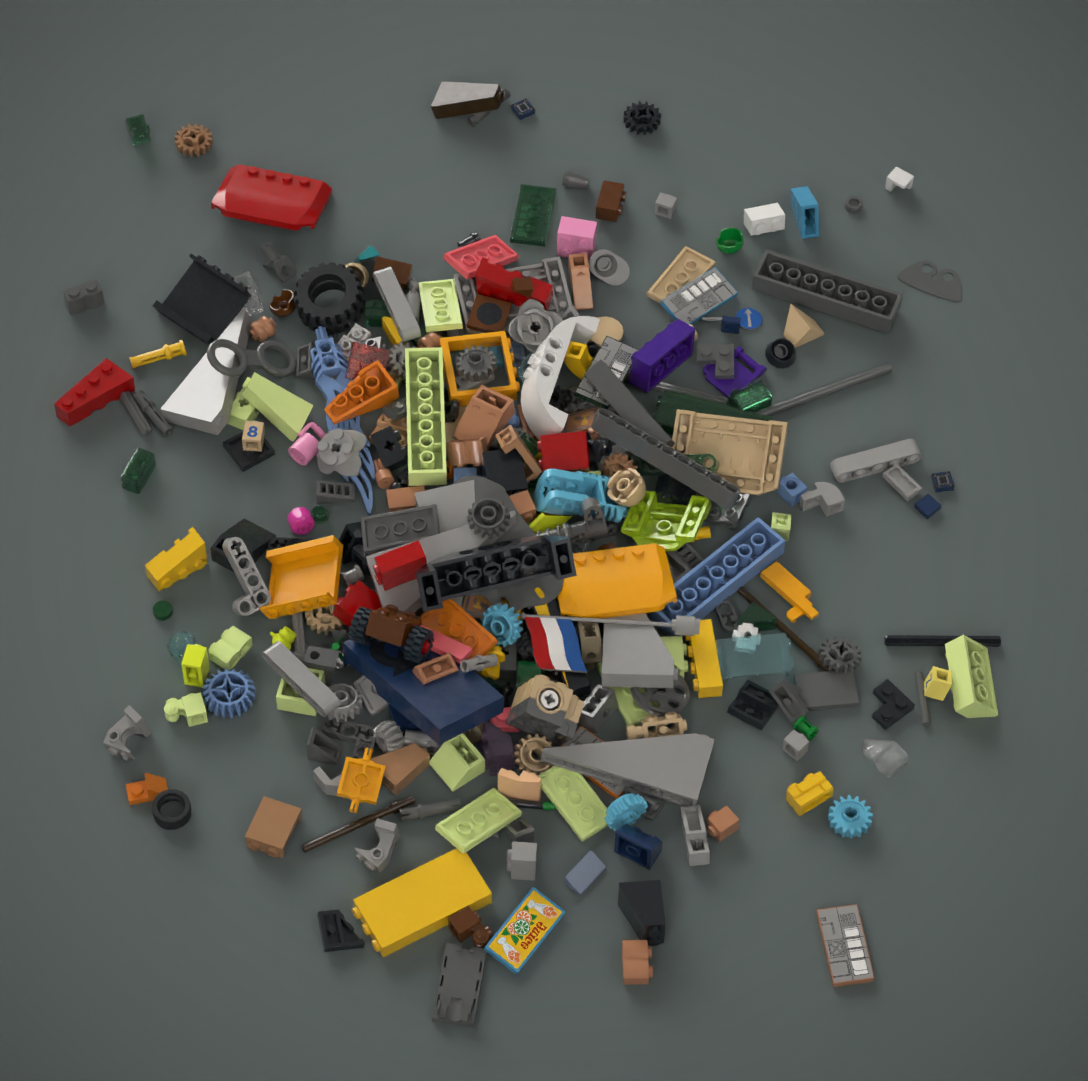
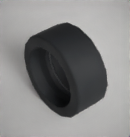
M177 789L162 791L155 797L152 803L155 822L164 829H179L187 824L191 818L190 800L184 792ZM177 801L183 804L184 811L177 817L167 818L161 815L160 808L167 802Z

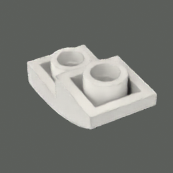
M355 323L348 335H343L337 344L341 346L345 357L351 358L360 350V341L369 339L372 334Z

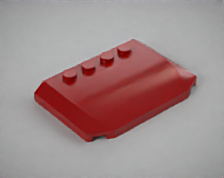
M238 164L229 169L211 202V208L214 210L216 207L221 210V214L225 217L290 230H301L303 226H311V229H315L332 195V188L321 180Z

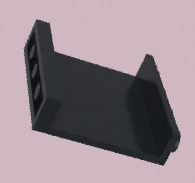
M190 254L189 257L193 260V263L163 304L156 300L153 307L160 314L209 345L220 337L252 295L247 291L248 287L242 282L236 283L230 274H222L220 268L214 264L208 265L206 263L207 260L202 256L198 255L196 257Z

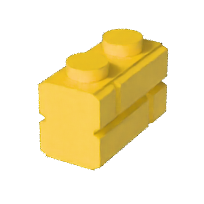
M821 771L815 774L810 773L799 784L793 783L788 787L786 801L793 807L798 816H801L831 798L834 788Z

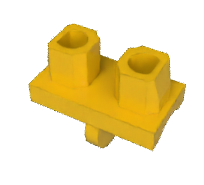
M494 646L486 654H495L498 658V663L496 666L477 671V674L482 678L490 677L494 680L499 678L500 663L505 661V653L502 652V647Z

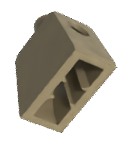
M577 621L578 640L583 664L586 669L596 668V663L601 662V635L598 622Z

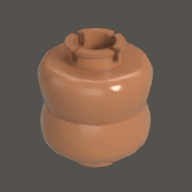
M262 316L250 324L251 330L249 333L254 341L258 340L262 343L276 334L275 328L277 326L272 318L268 319L266 316Z
M429 332L417 340L416 348H437L442 336L435 332Z

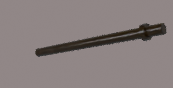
M741 586L737 590L746 601L815 662L817 667L829 671V666H823V661L819 660L820 655L744 587Z

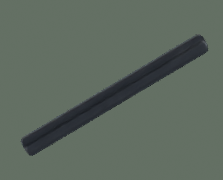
M886 635L884 637V644L886 646H945L946 643L960 636ZM967 636L983 646L999 647L1001 645L1000 636Z

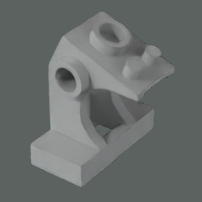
M129 705L123 710L126 715L108 730L103 742L108 749V753L114 756L121 755L122 759L126 761L128 758L135 759L126 748L128 739L135 734H142L147 738L152 733L144 719Z
M377 819L375 829L380 839L378 846L372 850H363L355 847V852L360 863L363 860L365 861L363 864L369 870L373 871L375 869L380 873L389 864L395 844H398L400 834L397 824Z

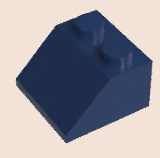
M625 824L615 832L614 852L650 870L662 852V841L654 835L642 832L637 826Z

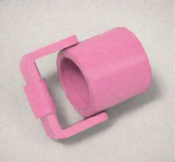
M314 422L308 423L298 433L299 438L288 449L292 459L303 466H306L315 455L318 457L319 452L317 448L318 440L305 432L311 427L321 440L326 435Z

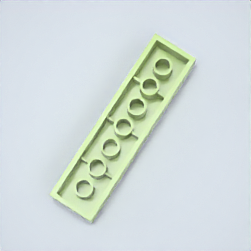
M442 347L405 348L409 486L447 485Z

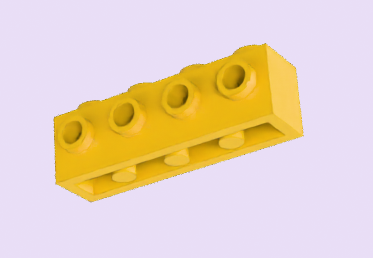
M711 619L700 620L699 635L684 636L685 641H689V646H687L688 658H692L690 672L695 675L693 689L697 691L698 698L722 696L723 683Z

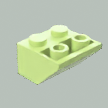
M463 733L444 742L429 761L430 766L452 792L485 772L484 757Z

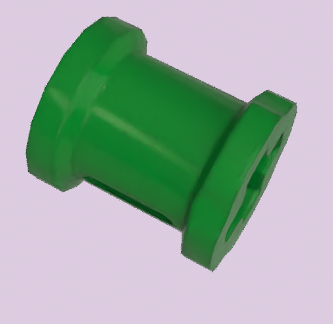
M801 716L793 725V729L805 735L808 741H811L819 732V728L809 723L806 716Z

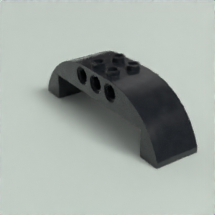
M557 535L522 537L459 551L435 559L422 566L416 572L424 612L443 608L442 601L549 575H553L557 580L577 576L570 538Z

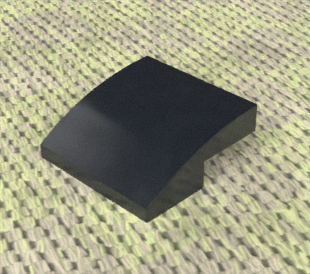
M747 680L739 690L738 696L728 707L727 713L762 730L779 705L769 690Z

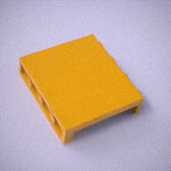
M332 535L267 551L266 558L272 563L269 584L271 601L268 605L260 607L259 610L268 619H276L337 604L343 544Z

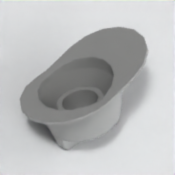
M601 249L594 252L589 259L590 271L610 285H620L628 279L630 271L627 262L613 252Z

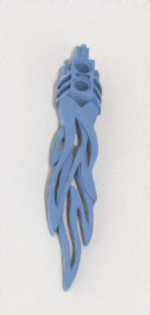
M318 326V329H315L317 337L315 348L310 351L313 361L311 369L314 371L313 376L316 379V387L324 395L327 407L336 395L341 394L347 388V384L352 380L348 360L343 354L341 346L334 344L333 337L328 338L325 327ZM326 414L328 432L333 429L356 430L363 433L360 428V416L355 417L356 423L351 418L344 421L343 426V422L334 425ZM366 438V445L362 451L369 463L360 451L359 456L371 479L374 481L375 468L369 452L370 443ZM361 467L359 475L366 484L369 499L357 476L342 475L346 482H349L350 477L356 485L367 514L370 516L373 510L372 486Z

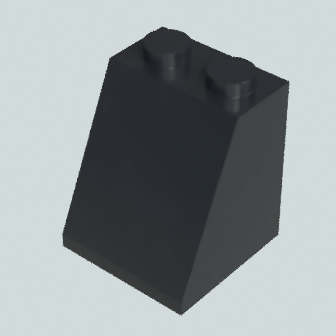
M516 448L507 454L503 450L482 452L480 468L482 477L503 486L508 496L528 490L522 456Z
M660 880L620 882L618 906L640 940H647L650 946L664 943L666 924Z

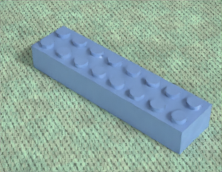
M757 517L674 583L677 602L673 603L672 601L666 604L665 608L661 611L649 612L647 617L652 622L672 623V619H676V615L695 616V619H703L723 600L734 594L741 586H744L784 553L785 539ZM658 626L668 636H682L675 635V631H671L672 627Z

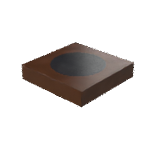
M477 294L467 322V328L484 333L504 331L512 303Z

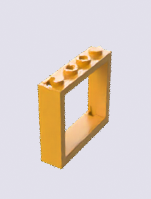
M505 331L440 338L439 347H442L443 371L449 402L455 399L460 403L459 407L468 406L471 398L478 390L457 391L450 351L464 350V348L471 349V346L478 348L479 345H481V348L502 346L509 385L490 387V389L513 399V401L517 400L520 384L519 381L516 382L515 380L517 378V369L512 365L514 363L513 352L509 351L511 349L510 338H507Z

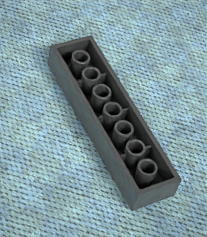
M765 250L753 275L752 290L888 334L901 308L903 296L902 293Z

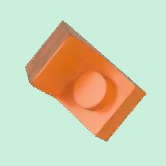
M144 773V781L126 784L129 805L154 801L159 793L168 790L166 778Z

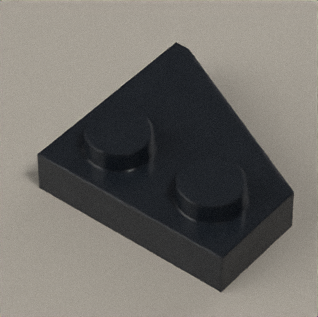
M339 909L318 911L317 917L324 952L364 948V940L358 938L354 933V928L345 920Z

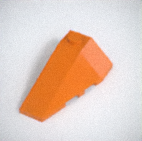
M379 360L363 368L358 373V376L347 384V388L341 394H338L324 411L334 425L382 408L399 398L398 386Z

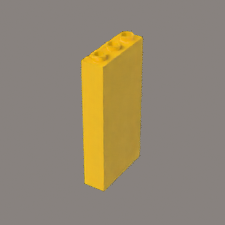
M456 848L353 899L354 908H352V912L357 920L360 919L363 923L361 926L365 935H370L372 938L371 943L376 952L379 951L382 957H385L447 926L448 918L465 907L469 906L472 911H477L491 904L492 892L467 852L463 854Z

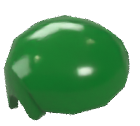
M729 227L722 229L719 238H716L717 248L725 254L737 253L743 247V233L738 228Z

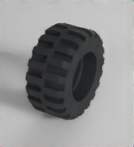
M329 262L327 265L321 263L318 267L313 266L309 268V272L305 271L301 275L302 279L297 280L293 291L294 304L302 323L307 327L309 326V329L314 332L315 329H318V326L325 327L329 335L335 334L337 331H340V333L344 332L345 328L354 326V322H358L361 318L360 314L364 313V305L366 304L363 287L358 275L351 268H346L345 265L340 263L336 265L335 262ZM327 290H340L345 293L344 298L334 306L319 307L314 304L315 299Z

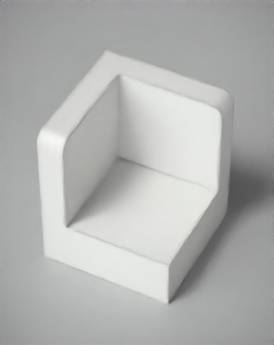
M896 166L886 178L885 189L890 192L896 186L902 189H911L914 176Z

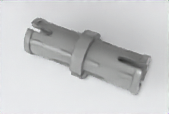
M495 654L486 656L476 655L472 659L462 660L460 668L464 673L473 670L482 671L487 667L496 666L498 658Z

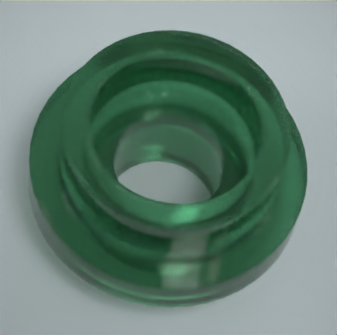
M315 506L310 511L316 524L325 523L329 518V512L323 506Z

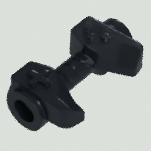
M586 432L588 447L593 449V462L599 463L602 456H609L612 453V447L607 443L606 439L591 440V435Z

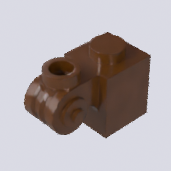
M469 906L448 918V928L460 943L473 936L474 947L484 948L488 944L489 939L493 937L491 929L488 926L484 927L480 923L481 917L478 912L472 911Z

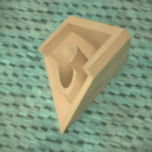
M790 304L783 335L785 339L789 340L797 348L824 335L823 330L814 319Z

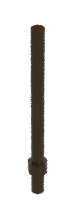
M411 795L400 801L395 800L381 810L302 845L303 850L306 853L391 813L396 814L399 812V809L415 803V799Z

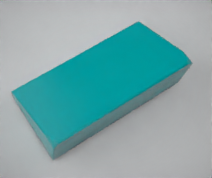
M369 245L354 262L361 263L376 259L377 256H380V253L372 245Z

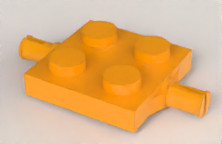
M365 748L363 758L346 757L336 796L351 800L349 809L351 813L353 808L354 813L358 812L359 803L365 802L373 805L377 803L386 766L371 761L373 753L371 748L369 754V748Z

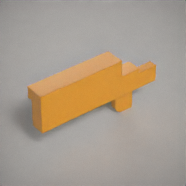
M776 561L761 572L760 577L793 606L786 614V618L791 623H795L804 614L811 620L819 615V612L812 607L813 604L808 600L811 591L780 563Z

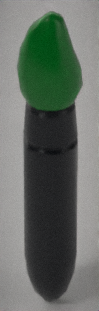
M520 799L509 800L516 807L543 809L545 811L556 809L552 802Z

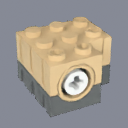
M536 675L517 688L506 724L528 734H538L539 738L545 736L546 741H551L553 744L561 746L573 739L584 701L579 700L578 696L573 695V690L569 689L566 684L550 681V678L545 675Z

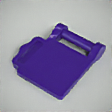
M738 346L734 350V379L716 380L715 364H707L703 368V374L706 375V381L728 399L732 400L754 380L762 376L767 368L755 362L744 353L742 347ZM740 358L755 370L752 374L735 359Z

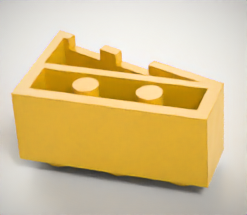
M193 527L188 530L189 534L181 541L179 538L175 540V545L167 552L163 550L145 564L146 575L158 591L169 588L173 583L180 579H185L189 574L204 568L208 564L205 542Z

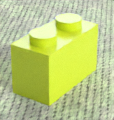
M187 644L181 663L184 684L203 688L210 669L207 647L198 644Z

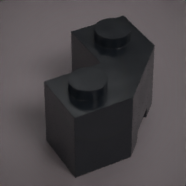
M668 474L658 477L655 491L657 498L663 503L688 506L692 495L703 496Z

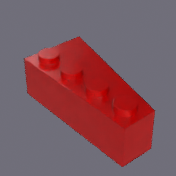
M482 257L475 273L477 293L479 295L510 302L518 307H521L527 300L534 299L539 301L546 311L548 310L554 295L553 285L531 277L533 291L531 297H526L510 290L513 278L524 277L521 272L516 270L510 272L503 269L504 265L497 263L495 266L488 263L489 259Z
M106 358L54 403L56 416L69 426L78 423L90 416L91 412L105 408L107 403L119 400L122 392L129 391L132 393L135 391L133 376Z

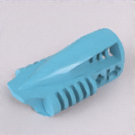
M547 469L540 476L534 493L536 510L554 515L583 516L581 504L585 499L591 497L599 501L606 521L619 523L622 517L627 516L630 507L617 505L607 495L609 489L607 484L611 477L588 472ZM590 510L592 518L596 517L594 510Z

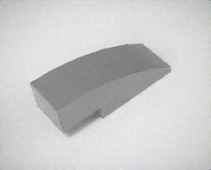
M700 805L680 807L689 866L710 864V851Z

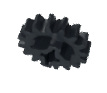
M639 101L638 105L632 103V107L627 106V110L624 111L623 123H626V128H630V132L635 130L637 135L640 132L646 135L647 131L652 133L653 129H658V125L661 124V113H659V108H654V104L649 106L647 101L645 104Z

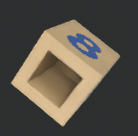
M245 421L242 436L243 450L262 452L265 437L264 422Z

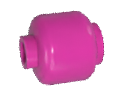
M305 507L294 508L287 516L288 524L296 535H306L315 526V521L310 511Z

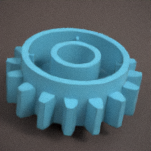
M498 603L492 605L483 613L485 617L481 619L482 626L498 640L496 646L502 644L506 647L509 644L515 643L521 637L519 632L523 631V628L519 626L523 621L517 619L520 614H514V607L508 609V604L501 605Z
M629 793L613 801L607 808L606 823L614 831L625 824L631 825V823H636V820L642 818L641 814L646 813L647 803L639 794Z
M848 795L847 799L841 796L839 802L834 800L833 806L829 807L828 821H830V828L834 827V833L841 834L843 838L845 836L850 837V839L855 836L861 837V833H867L868 827H871L873 813H870L871 807H865V800L859 802L858 796L855 799H851L850 795Z

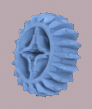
M226 667L225 672H221L218 669L217 675L211 673V679H206V685H203L202 698L204 699V705L208 707L210 712L214 711L216 717L222 714L223 719L226 715H229L232 719L234 714L240 717L241 711L247 713V707L252 708V701H255L256 688L248 674L244 675L242 670L236 672V669L233 668L232 671H229Z

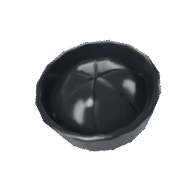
M779 338L767 345L765 356L771 365L784 369L794 364L796 350L789 340Z

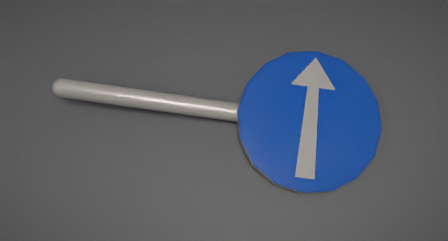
M743 308L736 314V317L741 318L740 327L743 329L755 330L762 324V316L755 309ZM702 317L701 320L722 321V317Z

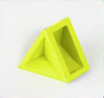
M542 512L528 526L535 533H537V530L543 532L547 531V528H550V530L557 528V525L561 527V524L566 523L572 516L545 515Z

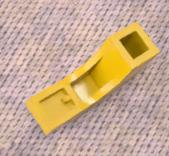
M570 341L564 361L570 371L583 380L584 374L588 371L594 359L589 354L586 344Z

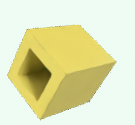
M933 666L924 681V696L943 701L952 686V671Z

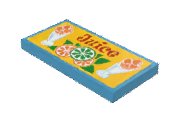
M532 887L483 950L517 975L566 912L536 888Z

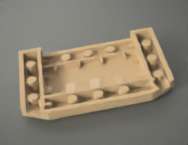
M677 409L672 437L675 444L671 448L734 484L740 489V493L759 496L779 489L789 423L703 414Z

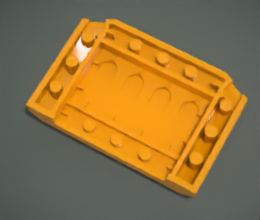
M656 543L574 553L573 558L577 576L563 579L562 590L557 596L561 616L570 615L597 619L657 612L664 609L666 604L672 601L673 603L677 602L665 547Z

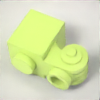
M201 692L196 694L190 693L179 700L170 698L166 701L164 712L165 718L169 722H176L179 719V715L186 717L188 727L208 722Z

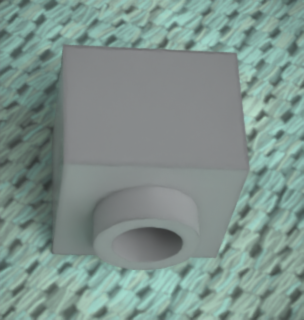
M660 192L655 202V214L672 219L676 211L677 198Z
M793 730L784 738L782 750L798 761L808 751L809 741L805 735Z

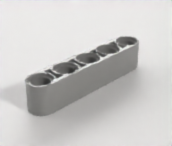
M391 266L373 272L377 288L402 341L406 342L421 337L419 325Z
M906 439L837 458L829 466L836 481L843 483L884 472L896 464L902 467L916 463L922 458V454L914 439Z
M277 641L262 652V657L266 663L322 717H326L341 705L338 697L281 642Z

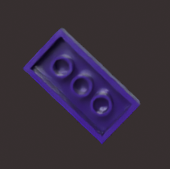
M676 319L673 323L668 324L661 333H657L650 342H646L639 351L634 352L631 357L630 383L648 393L690 358L693 352L695 328L680 319Z

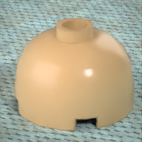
M627 468L628 470L623 472L622 470L617 471L610 478L607 484L609 488L607 495L619 506L632 507L643 499L646 485L642 476L635 469Z

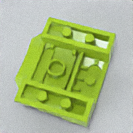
M646 490L643 499L638 504L630 507L621 532L632 537L636 545L656 543L665 547L666 552L676 551L684 544L695 540L698 530L708 516L712 506L711 500L707 497L692 495L688 506L659 503L656 491Z

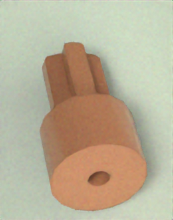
M381 458L374 460L377 484L379 488L387 489L394 482L393 475L390 469L384 468Z

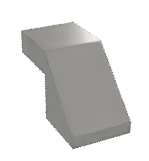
M320 766L314 769V781L326 795L336 796L341 774L330 780Z

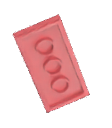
M493 235L444 253L443 259L467 280L475 277L482 257L489 259L488 263L496 266L497 263L507 265L518 260L519 255L497 235Z

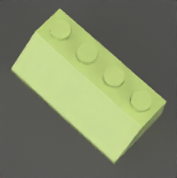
M965 635L946 643L945 655L948 661V671H952L951 691L953 693L955 712L967 718L998 716L988 648Z

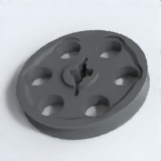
M679 674L678 680H674V688H643L646 693H641L637 689L639 687H631V694L637 705L647 713L657 715V717L665 716V713L668 712L680 714L686 707L690 697L689 687ZM674 689H680L683 694H677ZM650 702H656L659 707L651 706ZM668 702L675 703L677 708H672Z

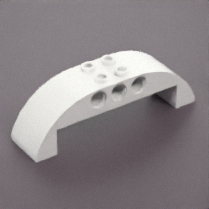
M577 316L562 321L555 326L528 360L530 366L523 375L525 380L521 390V406L529 428L539 441H541L540 435L559 434L564 429L568 414L551 406L549 402L569 342L574 341L587 344L596 333L600 321L597 317Z

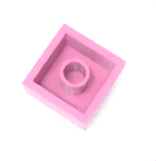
M562 216L557 232V256L569 257L570 254L587 253L589 261L596 248L597 222Z

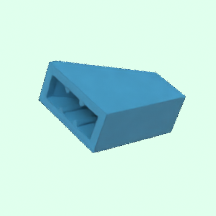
M808 186L790 189L791 207L801 238L818 237L819 206Z

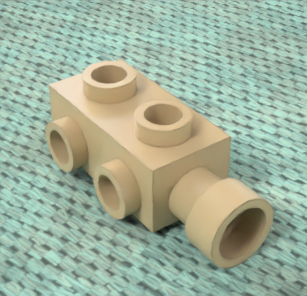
M676 712L665 713V716L660 717L648 715L645 719H640L641 726H626L627 740L682 735L684 731H687L686 719H682L681 715ZM668 723H674L672 727H667ZM648 726H654V729L648 730Z

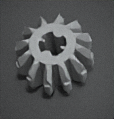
M385 720L374 728L375 743L378 744L379 749H382L384 754L405 746L403 732L395 721Z

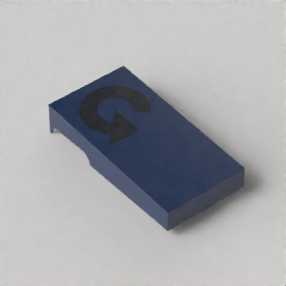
M374 637L372 641L370 640V644L367 645L354 642L351 639L343 643V666L347 667L348 663L374 684L380 697L439 745L503 713L504 696L474 670L464 673L457 662H455L458 668L457 672L423 685L412 671L415 666L420 664L404 658V646L400 647ZM431 651L430 654H428L427 660L425 659V662L440 657L442 655Z

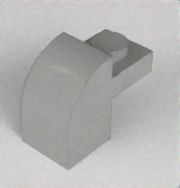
M816 482L814 483L813 491H806L801 495L799 506L802 511L820 505L827 517L843 511L845 499L839 489L833 484Z

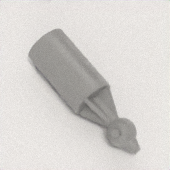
M413 277L408 281V288L410 290L405 297L417 323H419L420 296L417 292L419 284Z

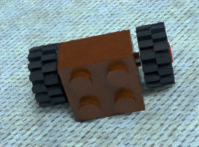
M390 604L377 610L360 607L357 609L356 614L353 615L352 625L349 626V639L367 645L370 644V640L372 641L374 637L400 647L404 646V658L417 664H422L425 662V659L427 660L428 654L431 652L430 649L433 647L434 633L432 630L420 627L422 618L415 616L416 613L398 610L397 606Z

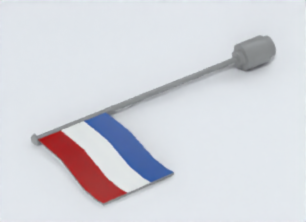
M524 612L520 615L522 620L525 619L531 635L536 664L541 670L588 672L581 658L578 635L572 621L672 627L671 631H675V635L682 636L699 635L700 619H695V616L676 615V619H672V623L531 615L524 614Z

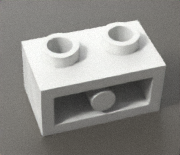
M778 203L744 209V225L751 236L785 229V213Z

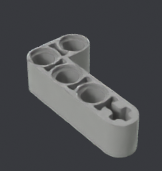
M239 537L227 538L223 542V551L245 592L244 596L233 602L232 610L238 616H247L258 611L260 607L268 605L271 601V596L243 540ZM233 543H236L234 549H231ZM241 558H243L246 562V565L243 569L239 566V561ZM249 576H252L254 578V584L252 586L248 584ZM258 593H261L263 596L261 603H258L256 599ZM242 602L246 604V610L244 612L240 610V604Z

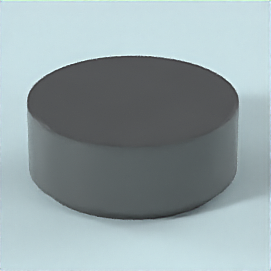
M850 196L846 199L845 209L847 212L856 214L862 210L863 201L861 198Z

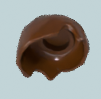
M284 289L280 296H273L269 309L274 315L285 317L295 311L293 291Z

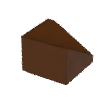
M531 277L513 278L510 290L526 297H531L533 291Z

